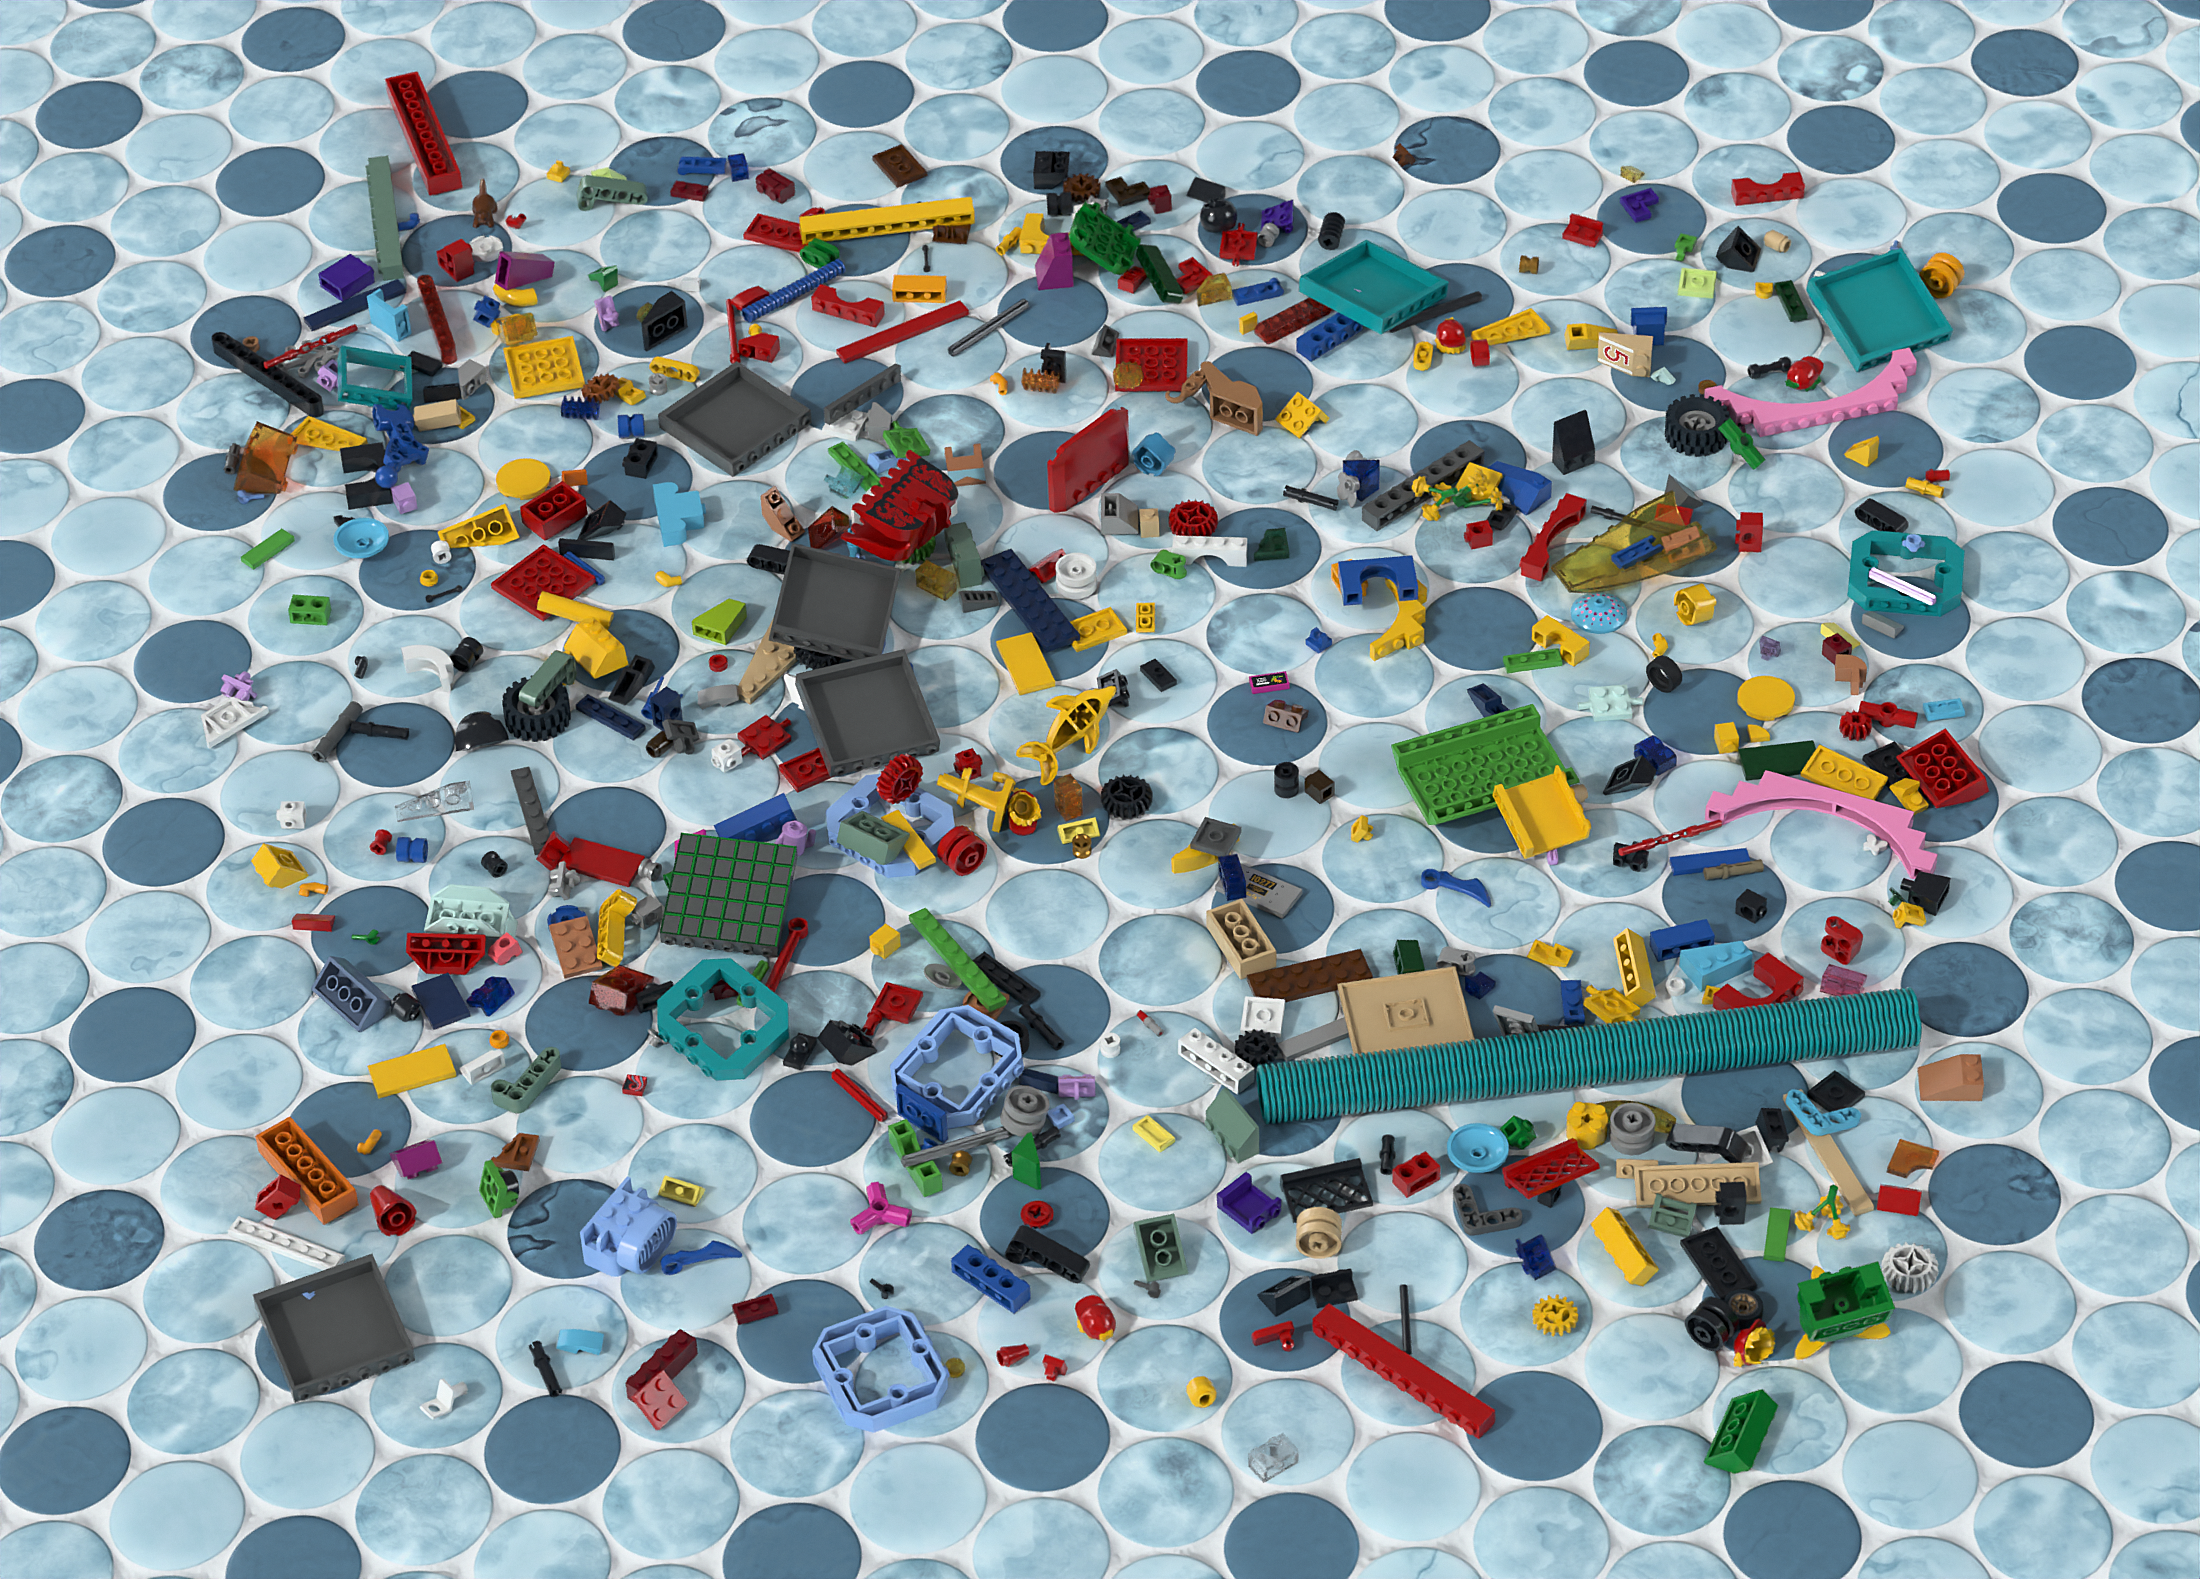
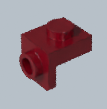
M722 979L709 989V993L714 994L715 1001L738 996V992Z

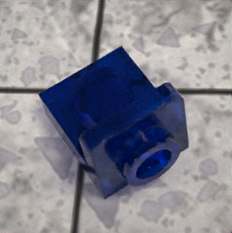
M1481 971L1474 977L1470 975L1465 977V990L1479 1000L1496 986V981Z

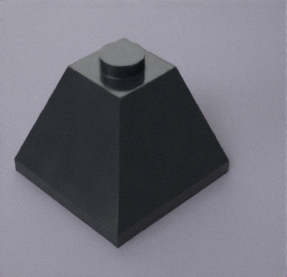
M1737 226L1719 245L1716 258L1726 268L1753 272L1761 248Z
M609 500L587 516L577 540H588L609 534L616 529L619 530L625 523L624 518L627 513Z
M1643 755L1614 768L1603 794L1610 795L1637 790L1644 786L1648 787L1653 783L1657 770Z

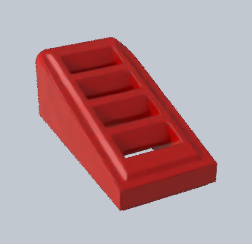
M1133 266L1118 279V289L1134 294L1147 278L1143 268Z

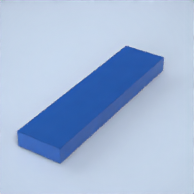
M1747 848L1674 856L1669 859L1673 876L1701 873L1704 868L1720 866L1723 863L1728 865L1750 861Z

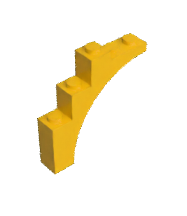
M1385 578V585L1391 590L1398 602L1399 612L1390 629L1380 638L1370 643V658L1373 661L1385 657L1403 646L1410 650L1424 642V628L1421 624L1426 619V608L1422 604L1427 602V587L1418 579V600L1399 601L1395 583Z

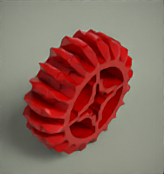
M1189 499L1187 502L1181 501L1180 505L1175 504V507L1171 508L1168 517L1169 527L1172 534H1176V536L1211 537V534L1215 533L1218 525L1217 512L1214 507L1210 506V503H1204L1203 500L1197 502L1196 499L1195 501H1190Z
M901 754L899 757L895 756L894 760H890L889 764L885 765L884 770L881 771V776L877 778L879 781L876 784V791L881 798L891 804H899L901 801L904 802L907 797L910 798V795L915 793L914 790L919 787V782L922 781L923 767L915 757L908 754Z

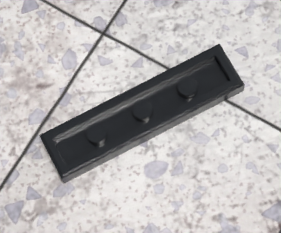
M985 951L972 960L992 983L1022 1005L1026 1003L1030 1005L1040 997V991Z

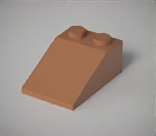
M1959 1054L1918 1067L1920 1101H1982L1984 1081L1981 1054Z

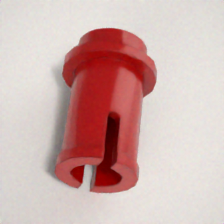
M1929 469V471H1926V480L1930 483L1934 481H1949V469Z
M872 1010L867 1014L868 1019L862 1027V1032H865L868 1036H872L878 1023L882 1022V1013L878 1010Z

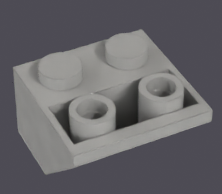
M1101 493L1102 535L1138 534V506L1120 493Z

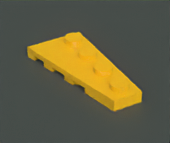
M1530 308L1472 331L1471 338L1473 340L1487 339L1488 345L1550 334V327Z

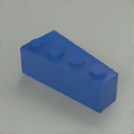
M782 793L715 824L714 828L718 837L767 842L778 839L782 833L783 825L789 821H797V818L785 794Z

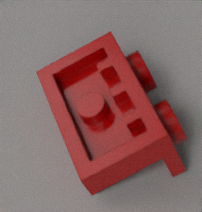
M1571 213L1569 224L1562 234V239L1595 248L1603 236V222Z

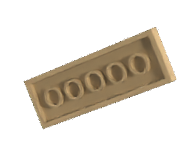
M1758 1162L1634 1166L1636 1208H1652L1656 1193L1663 1194L1662 1197L1689 1204L1691 1202L1697 1203V1206L1718 1204L1715 1200V1191H1719L1720 1182H1745L1746 1204H1761L1762 1201Z

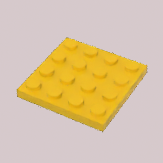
M573 336L503 348L515 399L577 389L585 384Z

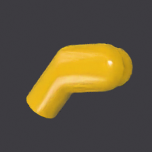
M658 571L655 575L657 582L664 587L682 585L681 576L671 577L664 571Z
M1656 633L1652 637L1656 647L1652 653L1654 658L1663 655L1668 649V643L1661 633Z
M994 772L992 777L993 781L1005 783L1006 778L1014 779L1008 774ZM1015 780L1013 782L1011 790H1014V786H1016Z

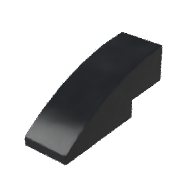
M635 654L629 667H625L608 699L622 705L628 704L642 689L655 669L652 660Z

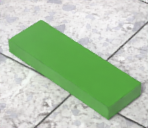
M281 528L242 555L241 562L254 570L295 541L294 536Z
M1558 648L1503 656V663L1507 674L1562 666L1563 663Z
M1770 1207L1763 1260L1785 1261L1791 1210Z

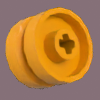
M1936 253L1920 271L1919 276L1933 297L1947 298L1963 280L1965 271L1963 265L1953 255Z

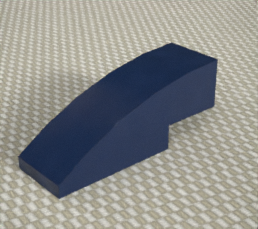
M1484 683L1467 689V693L1484 718L1510 710L1502 704L1501 696Z

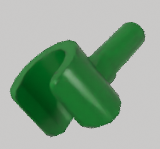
M374 929L368 935L352 934L351 936L352 939L366 940L370 945H375L380 937H377L379 932Z

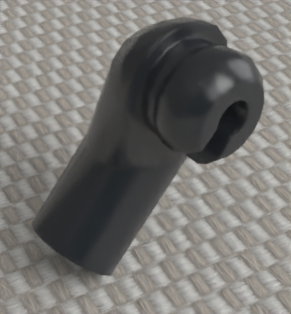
M357 656L355 658L357 668L354 676L363 679L367 670L368 659L365 656Z

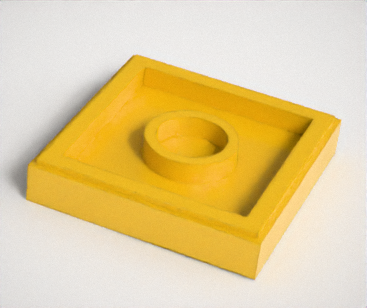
M1469 462L1455 488L1459 491V489L1471 483L1468 477L1474 478L1476 472L1474 467L1482 469L1483 474L1487 475L1490 485L1486 487V491H1483L1482 497L1479 493L1473 495V491H1471V500L1490 499L1493 496L1492 491H1495V487H1498L1503 477L1502 473Z

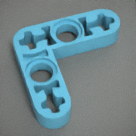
M1790 1090L1785 1100L1787 1106L1807 1130L1816 1136H1823L1856 1127L1861 1119L1860 1111L1851 1107L1821 1114L1800 1090ZM1830 1120H1835L1839 1123H1833Z

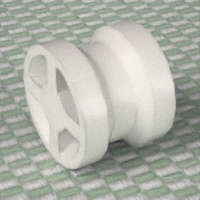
M442 540L432 544L433 560L438 564L447 563L451 559L449 544Z
M1111 1032L1103 1034L1100 1038L1101 1054L1106 1058L1118 1056L1121 1051L1120 1037Z

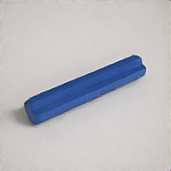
M570 551L564 554L566 559L594 575L597 585L605 582V577L575 554Z

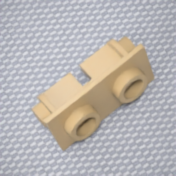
M1617 1159L1616 1178L1634 1179V1166H1658V1160Z

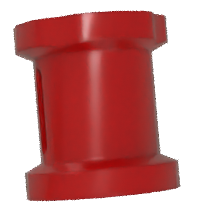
M379 829L375 833V840L370 844V850L377 855H383L387 851V844L392 840V835L387 830Z

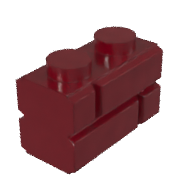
M770 168L755 178L757 191L761 194H766L773 201L776 200L783 204L795 195V183Z

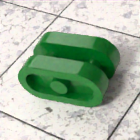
M818 238L811 240L799 252L801 259L805 263L818 269L840 257L839 249L836 246Z

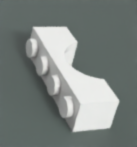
M1173 536L1172 553L1183 555L1186 558L1185 565H1191L1200 556L1214 555L1223 559L1228 566L1246 567L1247 538Z

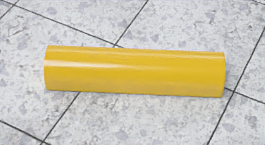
M544 591L541 592L537 604V610L579 623L584 619L594 617L607 630L614 618V612Z

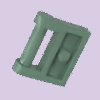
M1656 1193L1648 1228L1684 1238L1689 1237L1697 1203L1691 1202L1689 1204L1662 1197L1663 1194ZM1660 1205H1664L1667 1207L1679 1209L1688 1212V1215L1662 1209L1659 1207Z

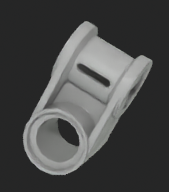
M1444 947L1436 962V967L1440 969L1456 966L1458 975L1470 977L1474 975L1476 970L1475 965H1473L1475 955L1471 951Z

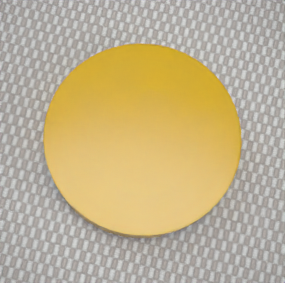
M529 458L516 459L506 463L499 469L496 475V484L500 493L506 497L520 498V500H528L539 496L545 492V489L551 482L548 467L538 460Z
M1757 676L1748 679L1740 686L1737 703L1749 717L1757 720L1772 721L1774 718L1788 715L1792 711L1795 703V693L1792 687L1782 679L1773 676Z

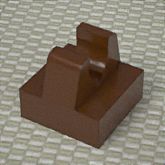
M1401 143L1395 147L1397 151L1392 158L1401 167L1408 163L1412 165L1416 161Z

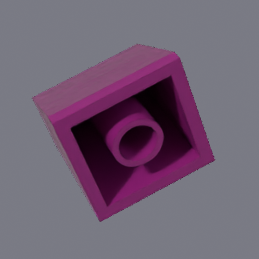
M1068 232L1050 234L1035 263L1038 290L1073 287L1072 251Z

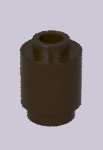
M660 731L648 741L645 748L651 757L656 758L669 750L674 745V742L667 739L665 731Z

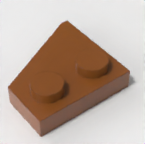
M518 1133L512 1142L502 1148V1153L496 1158L493 1156L491 1160L496 1167L529 1171L540 1141L539 1135Z

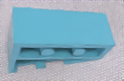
M1742 941L1680 950L1679 967L1702 992L1705 991L1707 985L1714 987L1751 970L1753 953Z

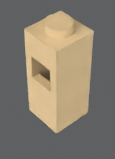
M456 399L414 407V425H417L419 432L461 424L460 407Z

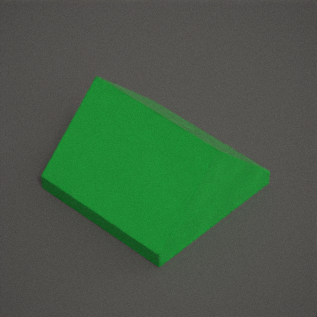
M1029 1132L1012 1151L1013 1178L1036 1190H1040V1161L1032 1132Z

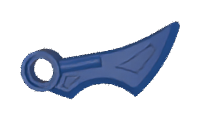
M1426 869L1422 872L1421 885L1424 888L1432 890L1439 886L1471 896L1488 908L1491 907L1489 894L1478 878L1462 880L1453 877L1447 871L1438 872L1435 869ZM1427 877H1433V878H1435L1436 880H1435V881H1428V880H1426V878H1427Z
M712 1240L707 1246L699 1250H680L675 1254L665 1255L660 1260V1264L664 1274L674 1275L679 1273L684 1265L717 1258H741L742 1253L728 1244ZM670 1263H676L672 1266H667Z

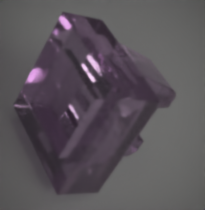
M1762 635L1759 641L1760 654H1763L1761 659L1769 661L1772 655L1778 657L1781 652L1780 642Z

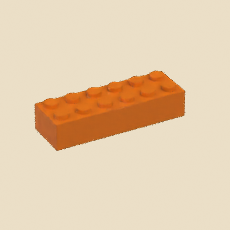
M290 1116L255 1136L258 1152L279 1175L281 1174L301 1185L300 1199L323 1225L359 1205L356 1189Z

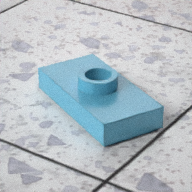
M1960 698L1923 703L1922 708L1927 721L1965 716V709Z

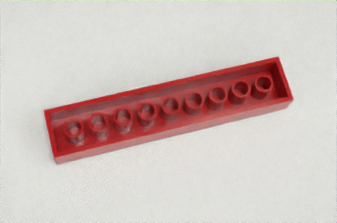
M418 71L386 78L388 98L429 196L463 188L460 170Z

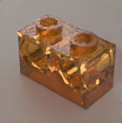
M1071 773L1054 780L1055 808L1063 819L1069 821L1083 815L1082 787Z

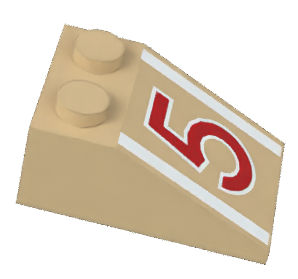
M1599 332L1597 362L1631 376L1650 377L1653 336Z

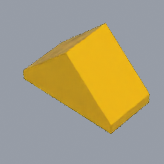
M1875 436L1853 444L1844 453L1845 457L1868 467L1878 458L1879 437Z

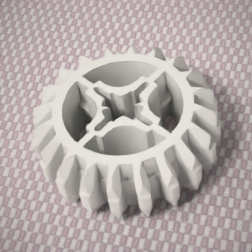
M1905 1242L1903 1246L1897 1243L1895 1248L1890 1247L1889 1252L1885 1253L1881 1264L1885 1281L1889 1282L1890 1287L1896 1286L1897 1291L1903 1289L1905 1294L1908 1291H1912L1915 1294L1916 1290L1923 1292L1925 1288L1929 1289L1931 1284H1934L1939 1271L1938 1260H1936L1935 1254H1931L1930 1248L1924 1249L1923 1244L1919 1247L1916 1246L1915 1242L1912 1245H1908Z

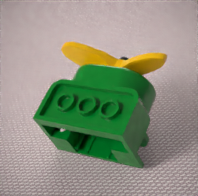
M1878 1261L1855 1268L1847 1266L1833 1274L1831 1272H1824L1820 1267L1814 1266L1811 1271V1279L1797 1283L1799 1288L1797 1300L1800 1306L1799 1321L1806 1333L1795 1349L1794 1355L1797 1360H1803L1812 1356L1826 1342L1851 1336L1878 1340L1886 1338L1890 1334V1329L1884 1322L1890 1319L1895 1306Z

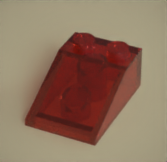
M618 965L592 981L589 1004L594 1005L600 1010L606 1009L611 1011L614 1015L624 1016L636 1006L634 994L643 991L645 985L654 981V977Z

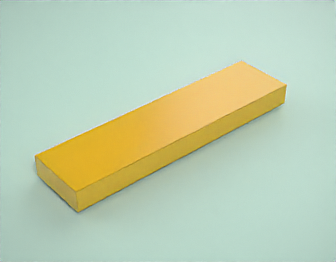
M899 810L881 817V820L910 833L902 849L919 870L936 863V857Z

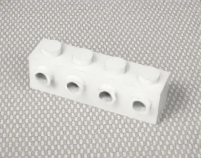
M1192 1029L1178 1040V1055L1237 1095L1254 1083L1255 1068L1251 1064L1246 1063L1236 1054L1230 1052L1198 1029Z

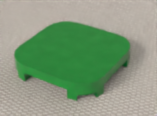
M1085 202L1075 214L1069 232V239L1072 245L1080 253L1109 272L1123 275L1134 263L1133 258L1137 246L1141 243V238H1137L1134 234V227L1131 224L1125 228L1099 211L1101 204L1097 202L1088 204Z

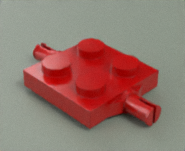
M1241 222L1238 223L1237 230L1222 232L1219 258L1233 259L1232 265L1234 267L1235 264L1236 267L1239 266L1240 259H1255L1258 232L1245 231V224L1242 223L1241 226Z
M766 714L740 731L738 739L745 745L741 749L742 757L751 752L764 760L791 742V735L784 730L792 724L791 721L786 718L781 723H777Z

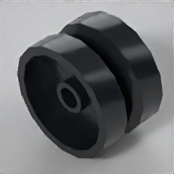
M1711 1296L1705 1297L1696 1309L1685 1319V1327L1690 1337L1699 1346L1714 1352L1719 1351L1739 1330L1740 1322L1734 1310L1727 1303Z

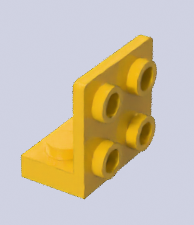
M1299 392L1293 396L1275 418L1278 423L1298 438L1303 436L1315 420L1317 422L1321 420L1326 424L1330 419L1320 408Z

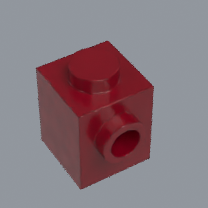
M1167 184L1150 188L1148 202L1155 214L1172 211V198Z
M1838 633L1823 640L1822 655L1834 665L1836 654L1851 655L1852 645Z

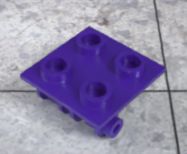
M1293 199L1262 210L1261 231L1265 224L1272 223L1278 228L1282 227L1285 233H1291L1294 222Z

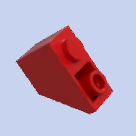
M762 332L740 339L738 341L740 356L772 363L780 351L779 336Z

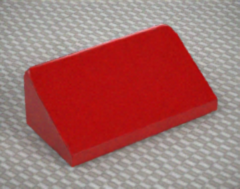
M296 913L291 921L293 930L332 932L335 915Z

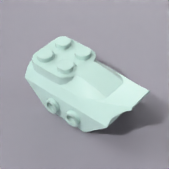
M450 884L431 896L424 932L476 934L498 938L507 932L515 938L518 921L509 910V902L491 888Z

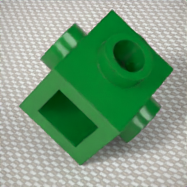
M1514 1115L1500 1128L1507 1138L1508 1144L1522 1150L1529 1146L1537 1137L1533 1130L1534 1126L1529 1120H1523Z

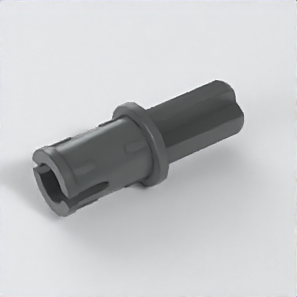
M232 443L229 453L225 457L226 464L223 470L229 475L235 473L236 465L240 460L241 446L236 443Z

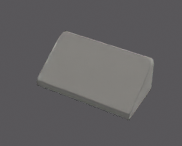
M1873 611L1866 612L1862 616V624L1891 638H1895L1904 628L1903 625Z

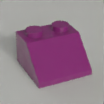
M430 1139L389 1153L400 1176L407 1177V1179L419 1176L418 1172L425 1169L426 1172L438 1169L437 1165L442 1163L435 1140Z

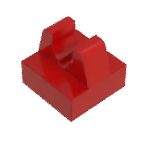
M1045 1354L1042 1361L1046 1369L1044 1375L1047 1376V1380L1055 1382L1059 1374L1065 1376L1068 1367L1064 1360Z

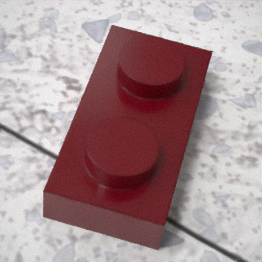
M676 180L670 190V195L672 197L703 202L709 192V188L706 185Z
M772 1293L732 1304V1310L738 1325L778 1314V1308Z

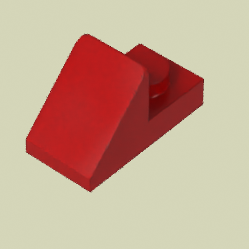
M553 831L536 860L550 871L555 869L562 855L571 849L569 842Z

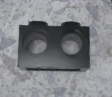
M636 438L633 445L629 447L627 457H624L622 466L625 468V475L643 479L647 478L658 457L657 442Z

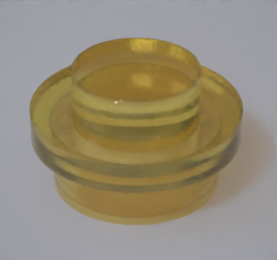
M950 1358L945 1365L951 1378H958L965 1373V1364L961 1359Z

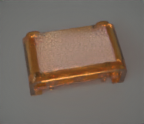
M257 421L246 442L233 490L237 492L245 490L246 493L267 494L285 492L288 486L285 473L291 454L295 455L298 448L296 444L297 436Z

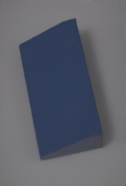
M1025 1068L1019 1076V1085L1030 1086L1038 1090L1057 1094L1059 1091V1076Z

